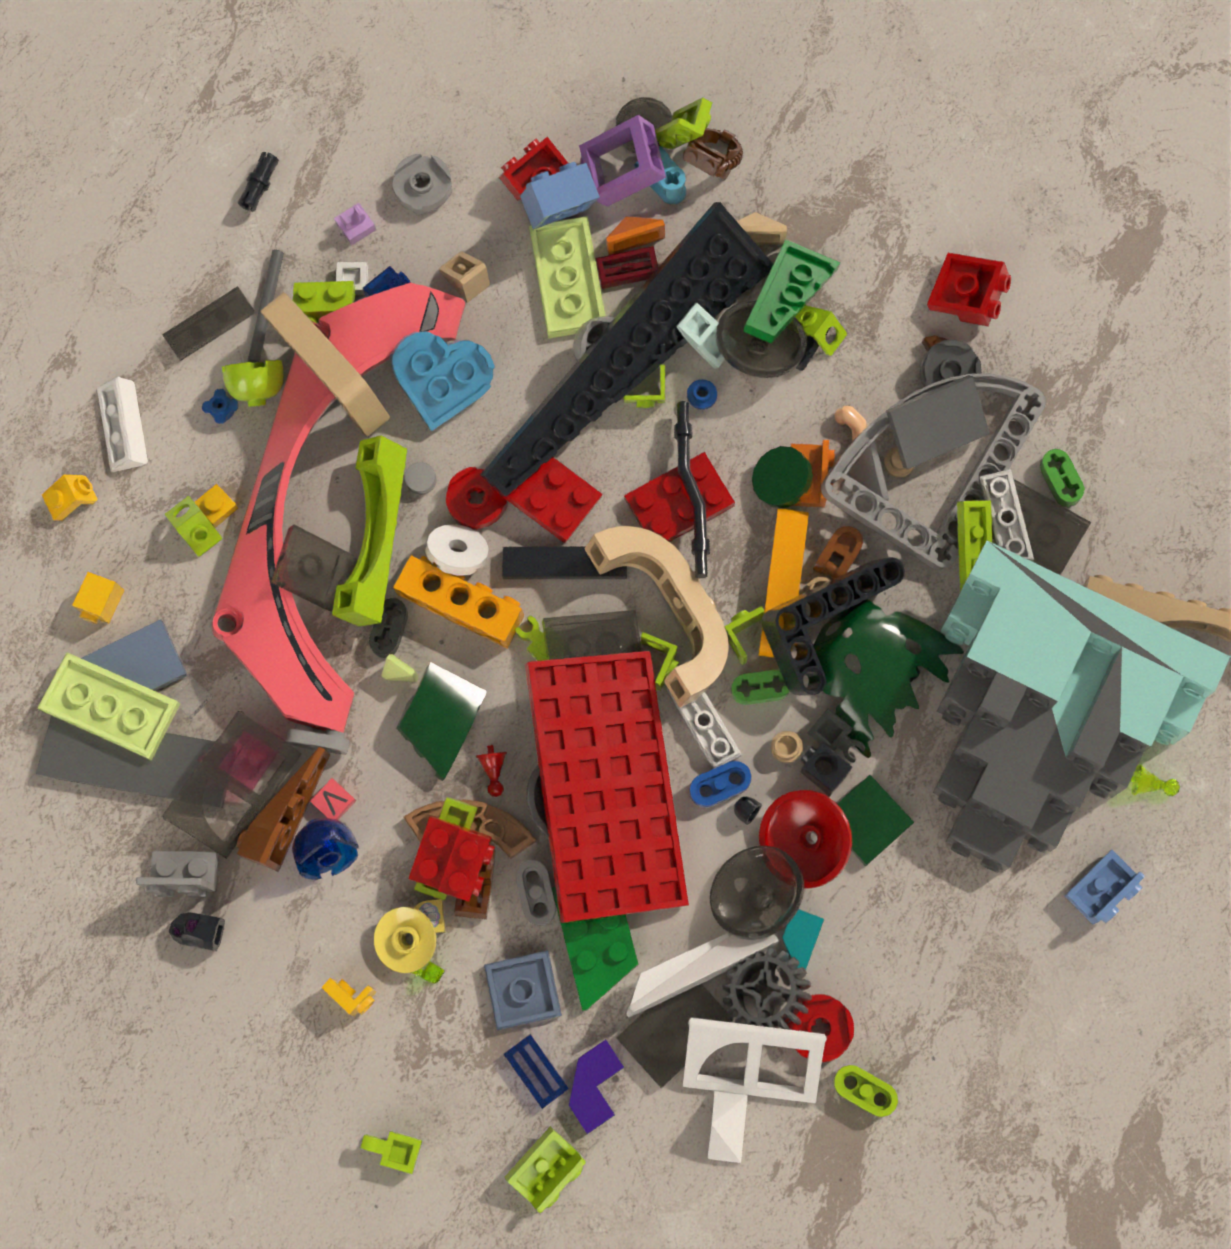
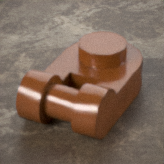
M843 526L837 529L816 561L813 570L820 574L824 572L833 577L832 579L847 573L861 551L863 545L861 533L851 526ZM833 554L843 559L840 566L829 561Z

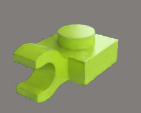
M393 1131L389 1132L387 1140L366 1134L363 1137L360 1148L382 1154L380 1162L382 1166L413 1174L423 1140Z

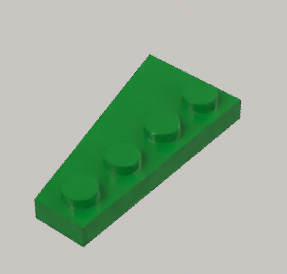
M785 239L743 332L772 343L833 276L841 262Z

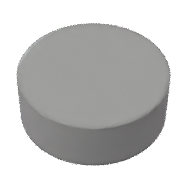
M414 463L405 472L407 487L415 494L429 493L436 485V474L427 463Z

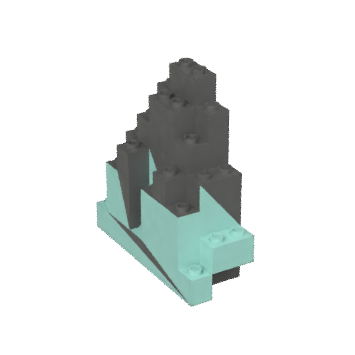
M987 540L940 631L946 634V639L955 644L963 645L965 643L969 645L936 711L943 714L942 719L950 724L959 726L961 723L965 725L933 791L934 794L939 796L938 801L951 808H956L957 805L962 807L946 839V842L952 845L951 850L967 858L971 854L982 860L980 864L983 867L998 873L999 870L1006 871L1011 867L1023 839L1028 840L1027 845L1042 853H1045L1046 850L1051 852L1056 849L1073 812L1081 807L1088 789L1098 797L1107 799L1109 796L1113 798L1128 787L1142 754L1152 746L1154 741L1164 745H1169V743L1174 745L1191 732L1205 699L1215 692L1231 656Z

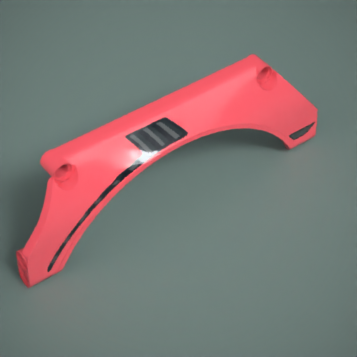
M408 283L344 306L321 317L318 323L313 324L356 371L363 376L370 370L390 360V354L396 344L404 336L413 332L427 331L441 337L445 342L455 341L465 308V301L457 296L424 285ZM295 352L213 618L212 632L217 639L226 644L247 668L282 715L285 716V719L322 731L335 730L344 733L354 692L329 665L311 639L299 615L289 586L283 554L282 525L284 502L290 475L298 454L312 428L326 409L337 399ZM223 618H229L234 622L235 629L230 632H224L220 630L217 623Z

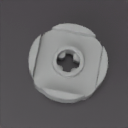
M421 154L408 156L397 165L394 171L395 176L392 183L397 200L402 206L412 210L417 215H423L439 208L452 194L450 171L447 165L436 156L422 157ZM421 178L423 181L427 179L430 181L427 183L428 186L418 188L417 180Z

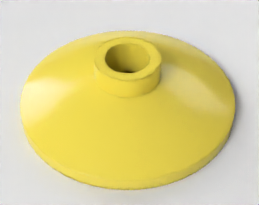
M399 907L390 910L379 920L374 933V946L379 959L386 967L399 973H411L423 968L433 957L436 948V933L432 922L424 913L411 907ZM407 933L413 936V943L411 945L406 942L405 937Z

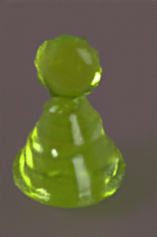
M1142 764L1136 767L1134 776L1130 780L1132 782L1131 793L1134 796L1141 793L1163 790L1167 796L1171 797L1180 791V784L1177 780L1169 779L1164 782V780L1155 776L1154 773L1145 769Z

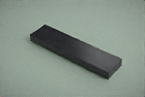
M586 546L503 547L502 577L503 579H627V566L618 567L600 575L585 551Z

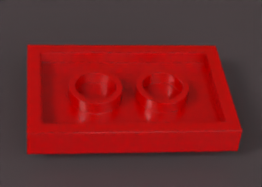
M703 452L690 459V470L706 504V522L735 507L734 499L706 453ZM678 466L624 495L626 503L641 528L652 531L669 542L694 529V508L678 474Z
M552 457L508 496L502 497L566 544L602 498L603 494Z

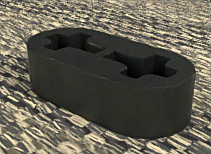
M389 598L384 601L382 621L379 624L373 625L369 637L370 648L381 658H387L389 654L394 655L397 652L408 620L407 608L397 598ZM395 606L401 615L400 617L395 616L392 624L388 625L390 618L386 611H392ZM386 631H389L388 639L392 644L391 646L385 645L384 649L380 650L377 640H383Z

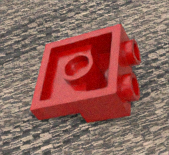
M548 136L541 142L537 138L534 139L523 149L526 154L521 159L517 160L514 156L501 167L504 173L499 179L517 201L521 200L520 195L526 189V185L532 182V177L543 172H548L549 176L560 172L559 168L568 164V161Z
M948 252L927 302L929 310L958 315L960 322L989 327L991 319L999 317L1001 311L999 299L1002 292L1007 293L1011 286L1012 278L1008 273L1005 262Z
M430 816L408 879L438 889L439 892L469 902L472 895L479 896L485 879L479 876L483 864H490L495 850V846L490 845L492 836Z

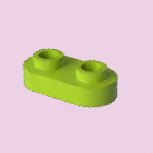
M855 1065L843 1066L836 1072L833 1080L834 1088L844 1099L878 1117L888 1116L895 1111L898 1104V1096L891 1085ZM847 1076H853L856 1080V1086L853 1089H848L844 1085V1080ZM877 1093L884 1094L886 1098L885 1104L882 1106H877L874 1102V1096Z

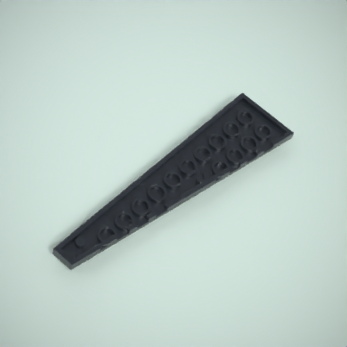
M714 202L480 474L501 496H508L534 474L543 463L548 462L555 456L557 450L564 444L574 440L584 427L590 422H595L603 415L602 412L621 400L674 355L678 348L688 343L676 326L695 303H698L714 318L723 309L729 308L735 303V299L743 292L750 290L770 273L774 264L721 202Z

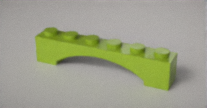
M382 435L359 442L355 469L360 471L365 493V532L360 555L351 575L345 584L336 586L332 616L359 627L379 624L382 621L403 475L406 466L407 448Z

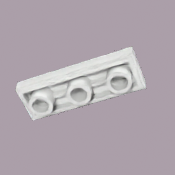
M1011 469L980 476L979 480L984 500H991L992 531L996 545L1025 559L1034 561ZM1001 515H1011L1012 522L1005 523L1001 519Z
M666 688L667 693L712 769L742 756L705 692L698 699L680 708L669 689ZM706 717L710 723L702 726L698 723V720Z

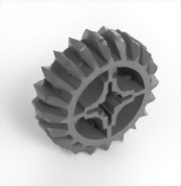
M769 947L766 955L764 952H757L755 958L748 957L745 959L746 962L744 964H735L734 967L738 969L735 974L726 972V977L732 980V983L722 985V989L731 994L725 996L722 1000L725 1005L731 1006L726 1013L731 1018L736 1017L734 1023L771 1028L781 1027V1029L791 1030L788 1024L790 1021L796 1025L801 1024V1020L796 1016L799 1011L803 1014L808 1013V1008L802 1005V1001L808 1002L812 1000V996L809 993L803 992L811 987V982L803 979L807 974L804 967L797 968L799 961L795 957L789 959V954L786 951L782 950L777 955L776 950L773 947ZM776 968L786 972L790 980L791 990L778 986V977L775 975ZM760 971L756 981L747 983L755 973ZM769 986L775 992H772L770 996L767 995L768 998L765 999L759 993H762L764 989L767 991L766 987ZM743 996H749L751 999L756 1000L758 1018L748 1013ZM787 1002L785 1007L773 1016L775 1007L780 1003Z

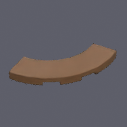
M466 799L458 800L478 807L471 830L492 836L491 841L499 846L510 859L537 842L533 834L511 814L484 802ZM445 801L424 805L403 816L420 843L429 817L439 818Z

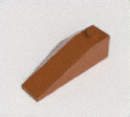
M318 747L252 821L248 830H244L237 841V848H239L237 855L279 872L330 757V754L325 749Z

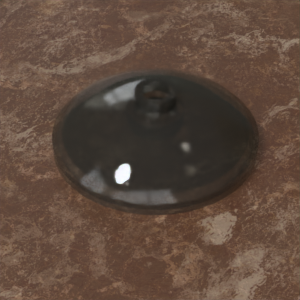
M757 300L744 301L727 309L719 319L715 337L721 355L731 366L754 377L773 378L791 372L800 364L806 351L807 340L805 331L796 317L772 343H769L743 332Z
M754 846L736 853L722 865L711 886L710 907L715 920L726 932L740 939L755 940L777 933L793 919L799 910L804 894L802 872L790 855L775 847ZM769 898L766 903L761 905L764 899Z

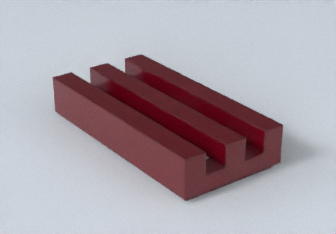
M654 246L595 258L601 289L648 280L658 268ZM650 257V260L638 263L622 264V266L604 269L603 267Z

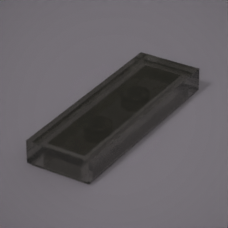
M237 286L162 335L178 359L182 361L256 312Z

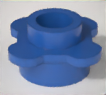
M224 389L215 390L214 396L202 404L204 413H210L218 424H223L233 416L234 411L239 407L237 400L230 399ZM223 404V407L219 409L218 405Z

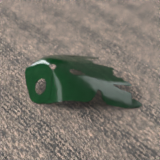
M868 599L840 612L822 627L813 644L826 677V685L823 692L830 696L844 697V700L836 707L835 714L853 728L847 736L864 744V751L860 750L857 746L855 747L867 758L871 757L868 741L874 740L868 725V714L892 738L894 735L893 725L896 723L895 709L903 710L906 706L919 709V704L909 681V678L918 676L916 667L922 666L943 682L949 683L947 676L949 670L939 658V655L964 653V650L958 644L949 641L944 634L926 623L897 611L891 615H885L879 606ZM841 621L839 628L827 636V630L834 623ZM847 628H851L852 634L849 637H843L842 635ZM911 639L918 643L922 651L919 654L911 653L905 647L906 640ZM848 654L857 656L860 662L861 671L858 675L851 671L844 662Z

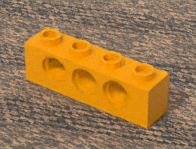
M412 555L409 557L393 587L398 596L508 649L516 633L515 629L520 626L524 618L523 610L520 608L521 604L518 601L505 595L503 599L492 594L493 590L482 583L476 582L473 585L464 581L465 577L463 575L457 576L445 573L437 568L438 565L435 562L432 564L428 557L421 556L420 559ZM437 580L441 582L440 587L436 591L429 592L425 590L426 585L430 581ZM464 593L469 596L467 602L462 605L453 603L454 597L458 594ZM486 607L497 609L495 615L488 619L480 616L481 611Z

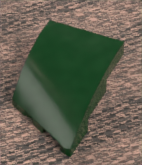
M430 663L426 667L416 693L407 702L396 729L405 740L411 742L420 758L424 757L436 771L435 776L443 781L469 733L486 691Z

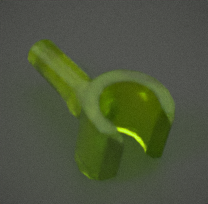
M429 961L424 970L421 968L411 973L432 984H436L440 981L445 970Z

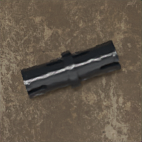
M262 152L253 172L249 173L246 179L248 181L247 186L238 201V204L243 209L254 212L264 191L268 190L271 184L269 182L270 177L279 162L278 158L273 154Z

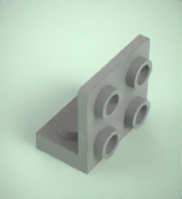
M152 851L150 877H136V884L144 887L146 893H154V896L174 897V891L186 894L187 897H206V892L217 891L219 853Z

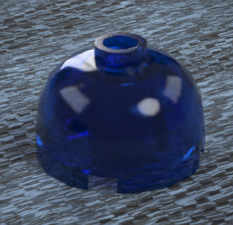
M316 818L310 820L297 833L293 841L292 853L299 875L305 879L318 880L322 879L320 875L322 873L332 870L331 874L334 876L349 868L358 858L357 848L359 849V845L351 829L341 821L330 818Z

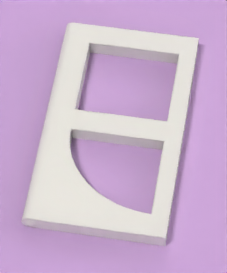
M690 1018L688 1021L689 1035L683 1087L816 1103L824 1045L827 1040L825 1034ZM733 1043H749L744 1080L698 1074L704 1061L717 1049ZM762 1045L809 1050L804 1087L758 1082Z

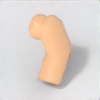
M844 405L843 408L835 411L834 417L836 422L840 425L847 424L851 428L852 441L867 427L866 420L854 407Z

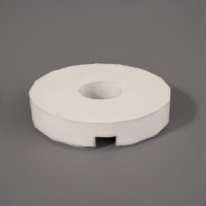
M452 524L438 527L429 534L425 552L432 564L435 562L440 566L439 570L460 576L471 575L478 568L483 567L486 564L489 548L486 540L477 531L466 526ZM457 548L462 550L463 552H455L451 549Z

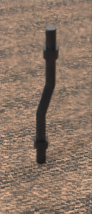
M680 401L677 403V423L674 425V438L677 440L678 474L694 508V539L691 540V553L695 555V577L706 578L708 577L707 555L710 554V540L707 539L706 504L690 470V439L693 437L692 424L689 423V403Z

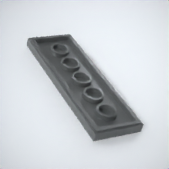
M51 716L36 775L223 808L237 746L235 744L165 733L153 759L149 760Z

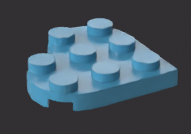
M413 332L404 336L390 354L391 368L396 380L431 431L481 398L491 387L493 369H495L491 355L483 346L470 340H457L447 344L441 337L430 332Z

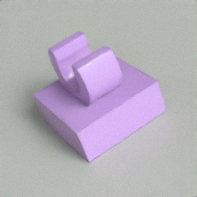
M359 203L334 218L337 226L351 245L376 231L374 223Z

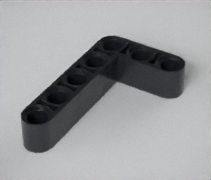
M889 557L870 561L768 610L763 615V631L785 684L792 694L798 696L816 695L822 692L826 685L825 673L806 629L899 584L905 574L904 565L899 559ZM883 567L887 572L886 578L883 576ZM858 579L861 581V590L857 586ZM832 591H834V593L836 594L835 603L832 601L831 598ZM806 603H808V605L810 606L809 616L806 614L805 611ZM780 615L785 622L783 629L779 626ZM792 645L795 646L797 651L795 658L791 655ZM805 674L807 675L809 680L807 688L804 686L803 678Z

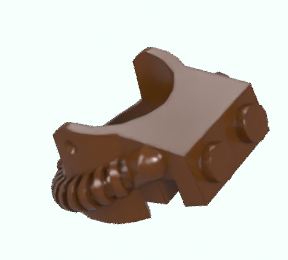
M706 128L703 136L688 142L687 149L683 152V160L713 177H720L726 180L731 170L736 168L743 159L742 146L735 138V134L725 129L723 132H720L721 130ZM720 140L729 146L727 153L722 154L704 144H717Z

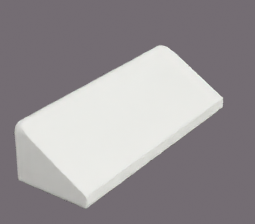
M116 377L97 388L110 471L112 472L139 467L148 463L135 384L131 380Z

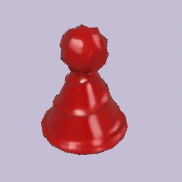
M488 745V754L476 755V758H478L484 772L490 779V784L487 786L488 793L492 797H498L504 792V786L498 780L501 776L500 773L507 752L494 753V746Z

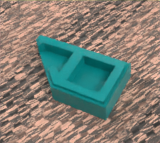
M793 907L782 940L790 957H795L799 961L797 968L804 967L806 969L824 919Z

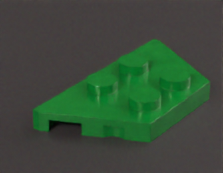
M552 887L553 896L560 920L556 887ZM626 914L561 923L560 921L582 1011L589 1010L592 1005L639 965Z

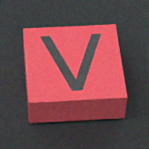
M333 778L310 800L334 824L357 801Z

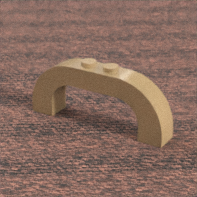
M632 526L613 527L594 534L586 545L585 551L600 575L618 567L630 566L644 571L657 584L688 635L692 645L691 661L675 667L664 682L680 708L698 699L719 677L728 656L727 632L716 610L714 601L706 594L699 578L695 577V571L690 568L683 555L675 546L660 535Z

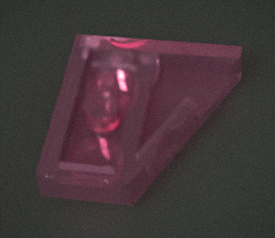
M256 723L200 755L197 760L251 794L284 745L285 740L262 724Z

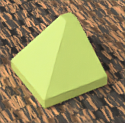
M393 654L387 656L381 675L382 678L390 681L417 682L419 678L413 668Z

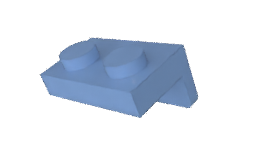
M1110 850L1064 896L1092 924L1098 923L1101 920L1107 923L1119 912L1116 905L1124 897L1129 901L1142 889L1139 882L1145 875L1141 871L1138 873L1134 872L1113 850Z

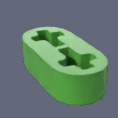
M1061 449L1049 450L1040 462L1041 473L1058 504L1065 507L1074 506L1084 495L1085 488L1066 452ZM1052 458L1055 462L1060 461L1062 463L1059 472L1056 467L1050 468L1048 466ZM1063 481H1065L1069 489L1074 488L1076 490L1073 498L1069 494L1064 495L1062 493L1065 488Z
M780 670L739 675L734 679L731 688L733 699L742 705L779 701L787 697L790 691L787 686H783L780 693H776L772 687H763L764 685L772 684L773 678H778L780 683H785ZM742 682H747L749 687L759 686V689L750 691L749 697H744L743 692H737V689L741 688Z

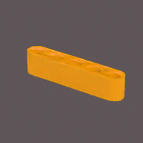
M781 508L777 510L764 614L768 610L799 596L809 512ZM780 615L779 626L783 629L785 622ZM762 628L758 656L775 658Z

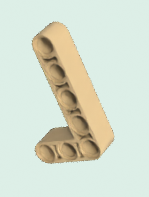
M285 292L281 293L260 311L270 325L332 392L352 421L366 437L391 418L363 377Z

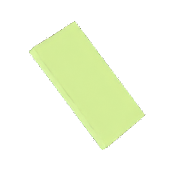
M588 216L556 221L534 230L530 225L529 229L548 339L576 334L583 323L595 317L605 316Z
M66 652L37 709L152 760L181 703Z

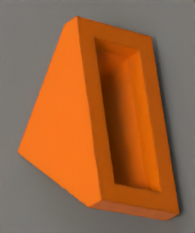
M626 216L606 237L608 255L617 254L664 239L665 223L663 219Z

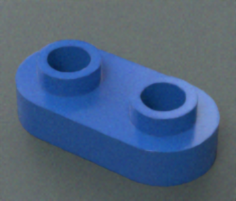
M731 761L695 777L690 785L692 801L700 807L708 808L742 794L749 788L751 783L750 769L740 761ZM738 774L741 777L740 783L732 784L729 781V776ZM702 787H709L712 790V794L709 797H703L699 792Z

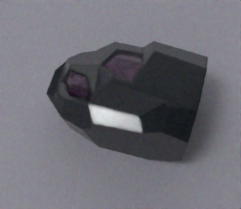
M187 912L180 914L171 922L169 934L179 944L217 952L221 944L225 920L209 915Z

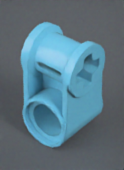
M659 146L666 178L650 185V187L665 203L670 205L679 204L686 196L685 173L670 158L668 153ZM638 161L634 163L635 169L639 167Z

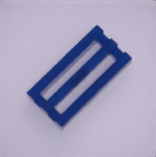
M531 1034L504 1053V1056L542 1109L569 1090L565 1081ZM529 1044L558 1084L559 1088L554 1091L524 1048ZM517 1052L520 1053L549 1094L545 1099L513 1056Z

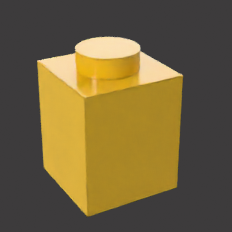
M87 572L72 606L81 612L79 617L88 622L97 624L98 620L109 624L125 590L112 580Z

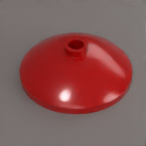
M796 790L778 797L768 807L760 824L759 844L765 863L777 878L793 887L809 889L828 884L843 871L851 854L852 834L844 812L831 798L812 790ZM812 831L817 834L816 843L811 840Z

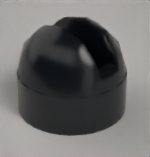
M743 796L734 804V813L740 821L748 825L758 815L762 804L752 797Z

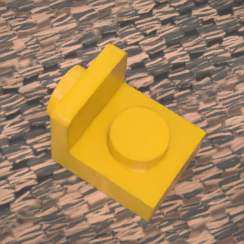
M329 978L321 987L349 1015L354 1017L358 1012L363 1015L375 1002L372 997L376 994V991L369 985L356 998L353 997L356 993L355 989L344 979L337 982Z

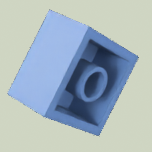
M571 162L559 168L560 172L549 176L548 172H543L531 178L532 182L526 185V189L520 195L533 230L586 211L600 198L587 163L577 166L576 162Z

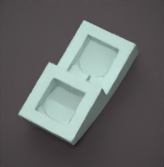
M695 303L676 327L690 345L715 369L722 364L736 347V344L717 327L719 323L698 303Z

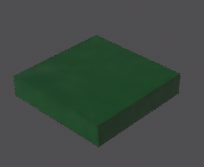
M871 775L866 777L837 803L850 825L852 834L851 851L865 867L914 823Z

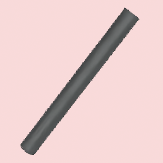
M272 250L248 356V362L251 363L260 362L269 322L260 311L274 300L284 255L280 250Z

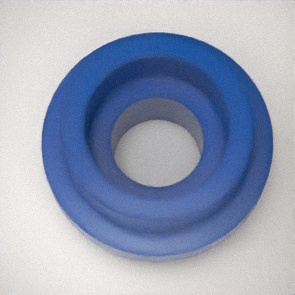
M704 379L694 381L687 390L688 402L691 406L700 410L712 407L717 400L715 385ZM699 390H705L707 391L708 395L705 397H699L697 395V392Z

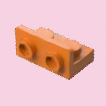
M823 440L822 445L791 443L790 447L800 451L808 459L813 473L811 487L808 492L804 493L799 498L800 501L792 506L825 508L827 499L824 498L821 492V485L828 474V468H832L834 465L835 450H829V440Z

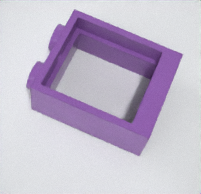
M639 115L579 145L581 152L580 164L587 163L600 196L597 202L606 207L666 178L654 125ZM633 140L639 167L605 184L599 157Z

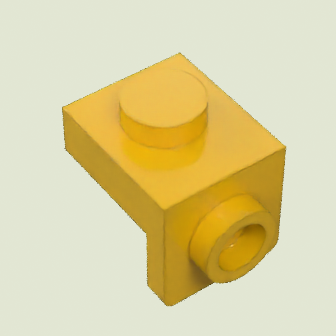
M64 474L41 494L53 520L61 521L81 504H94L98 500L93 491L92 484L84 475Z

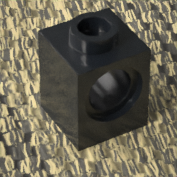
M823 742L817 749L811 746L800 760L804 764L800 773L828 796L833 794L853 768ZM821 760L829 762L832 766V772L828 775L818 773L815 763Z

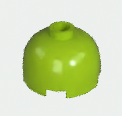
M282 360L265 361L266 363L245 362L222 366L223 380L227 391L236 400L247 401L248 407L266 405V399L275 397L281 390L284 377Z

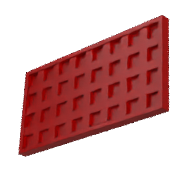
M650 651L527 662L525 664L561 923L688 906L689 901Z

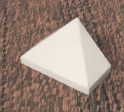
M714 1091L707 1159L741 1163L748 1095Z

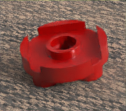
M468 467L459 471L451 478L447 486L446 505L450 515L457 523L473 530H478L497 522L507 509L508 501L492 490V486L480 475L485 469ZM475 491L477 494L483 492L485 494L482 497L483 502L471 504L469 501L472 499L470 495L472 492Z
M815 994L811 995V1001H802V1005L808 1008V1013L803 1014L800 1011L797 1013L796 1016L801 1020V1024L796 1025L792 1021L788 1024L791 1030L812 1032L811 1026L816 1025V1019L818 1018L822 1019L823 1024H829L830 1031L825 1032L827 1040L824 1045L822 1062H829L839 1058L848 1049L854 1037V1021L850 1011L840 1001L829 995ZM795 1049L800 1056L808 1059L809 1050Z

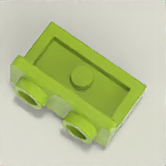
M702 97L674 111L671 122L655 129L659 145L667 149H675L703 136L705 129L711 121V114L709 113L713 102Z
M354 281L294 283L292 301L313 323H318L321 317L355 302Z
M550 1126L504 1178L539 1213H542L558 1200L560 1192L569 1182L578 1178L586 1160Z

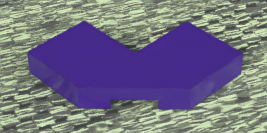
M606 1039L580 1056L577 1062L569 1107L587 1134L615 1116L597 1086L618 1073L624 1066Z

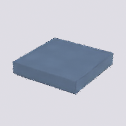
M548 950L484 965L497 1030L562 1016Z

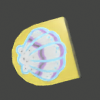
M443 900L423 901L414 907L430 919L436 934L446 933Z

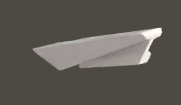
M755 919L730 937L726 933L644 971L638 976L636 988L626 1014L628 1018L719 976L735 968V964H742L746 958L755 957L757 952H766L769 947H773L779 940L764 924Z

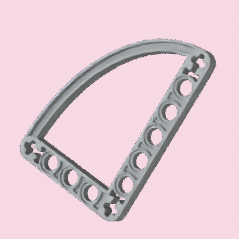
M990 373L955 376L917 390L890 407L893 408L968 375L973 376L977 391L998 392L1015 398L937 532L926 527L846 475L865 449L890 426L886 411L870 423L835 462L821 485V492L824 498L931 568L943 570L951 566L959 556L958 537L952 536L949 531L951 521L958 522L957 502L964 501L966 496H973L977 501H985L979 480L980 471L986 470L993 474L1009 470L1045 408L1046 399L1044 394L1024 381ZM1032 397L1034 399L1032 401L1034 406L1025 415L1020 413L1027 406L1028 402L1025 399ZM1010 420H1016L1021 424V435L1016 436L1009 431L1008 424ZM996 445L1006 448L1008 456L1005 461H1000L995 457L994 447ZM839 481L841 483L840 489L844 492L840 491L834 494L832 492L833 486L830 483ZM853 489L855 493L851 495L848 502H845L844 499L848 497L847 494ZM864 496L869 500L870 510L867 513L860 512L856 508L855 501L857 497ZM884 513H890L895 517L896 527L889 530L883 526L881 518ZM910 530H916L922 535V544L920 546H913L909 543L908 533ZM947 542L952 544L944 552V556L947 559L939 562L937 560L938 554L935 551L942 549Z

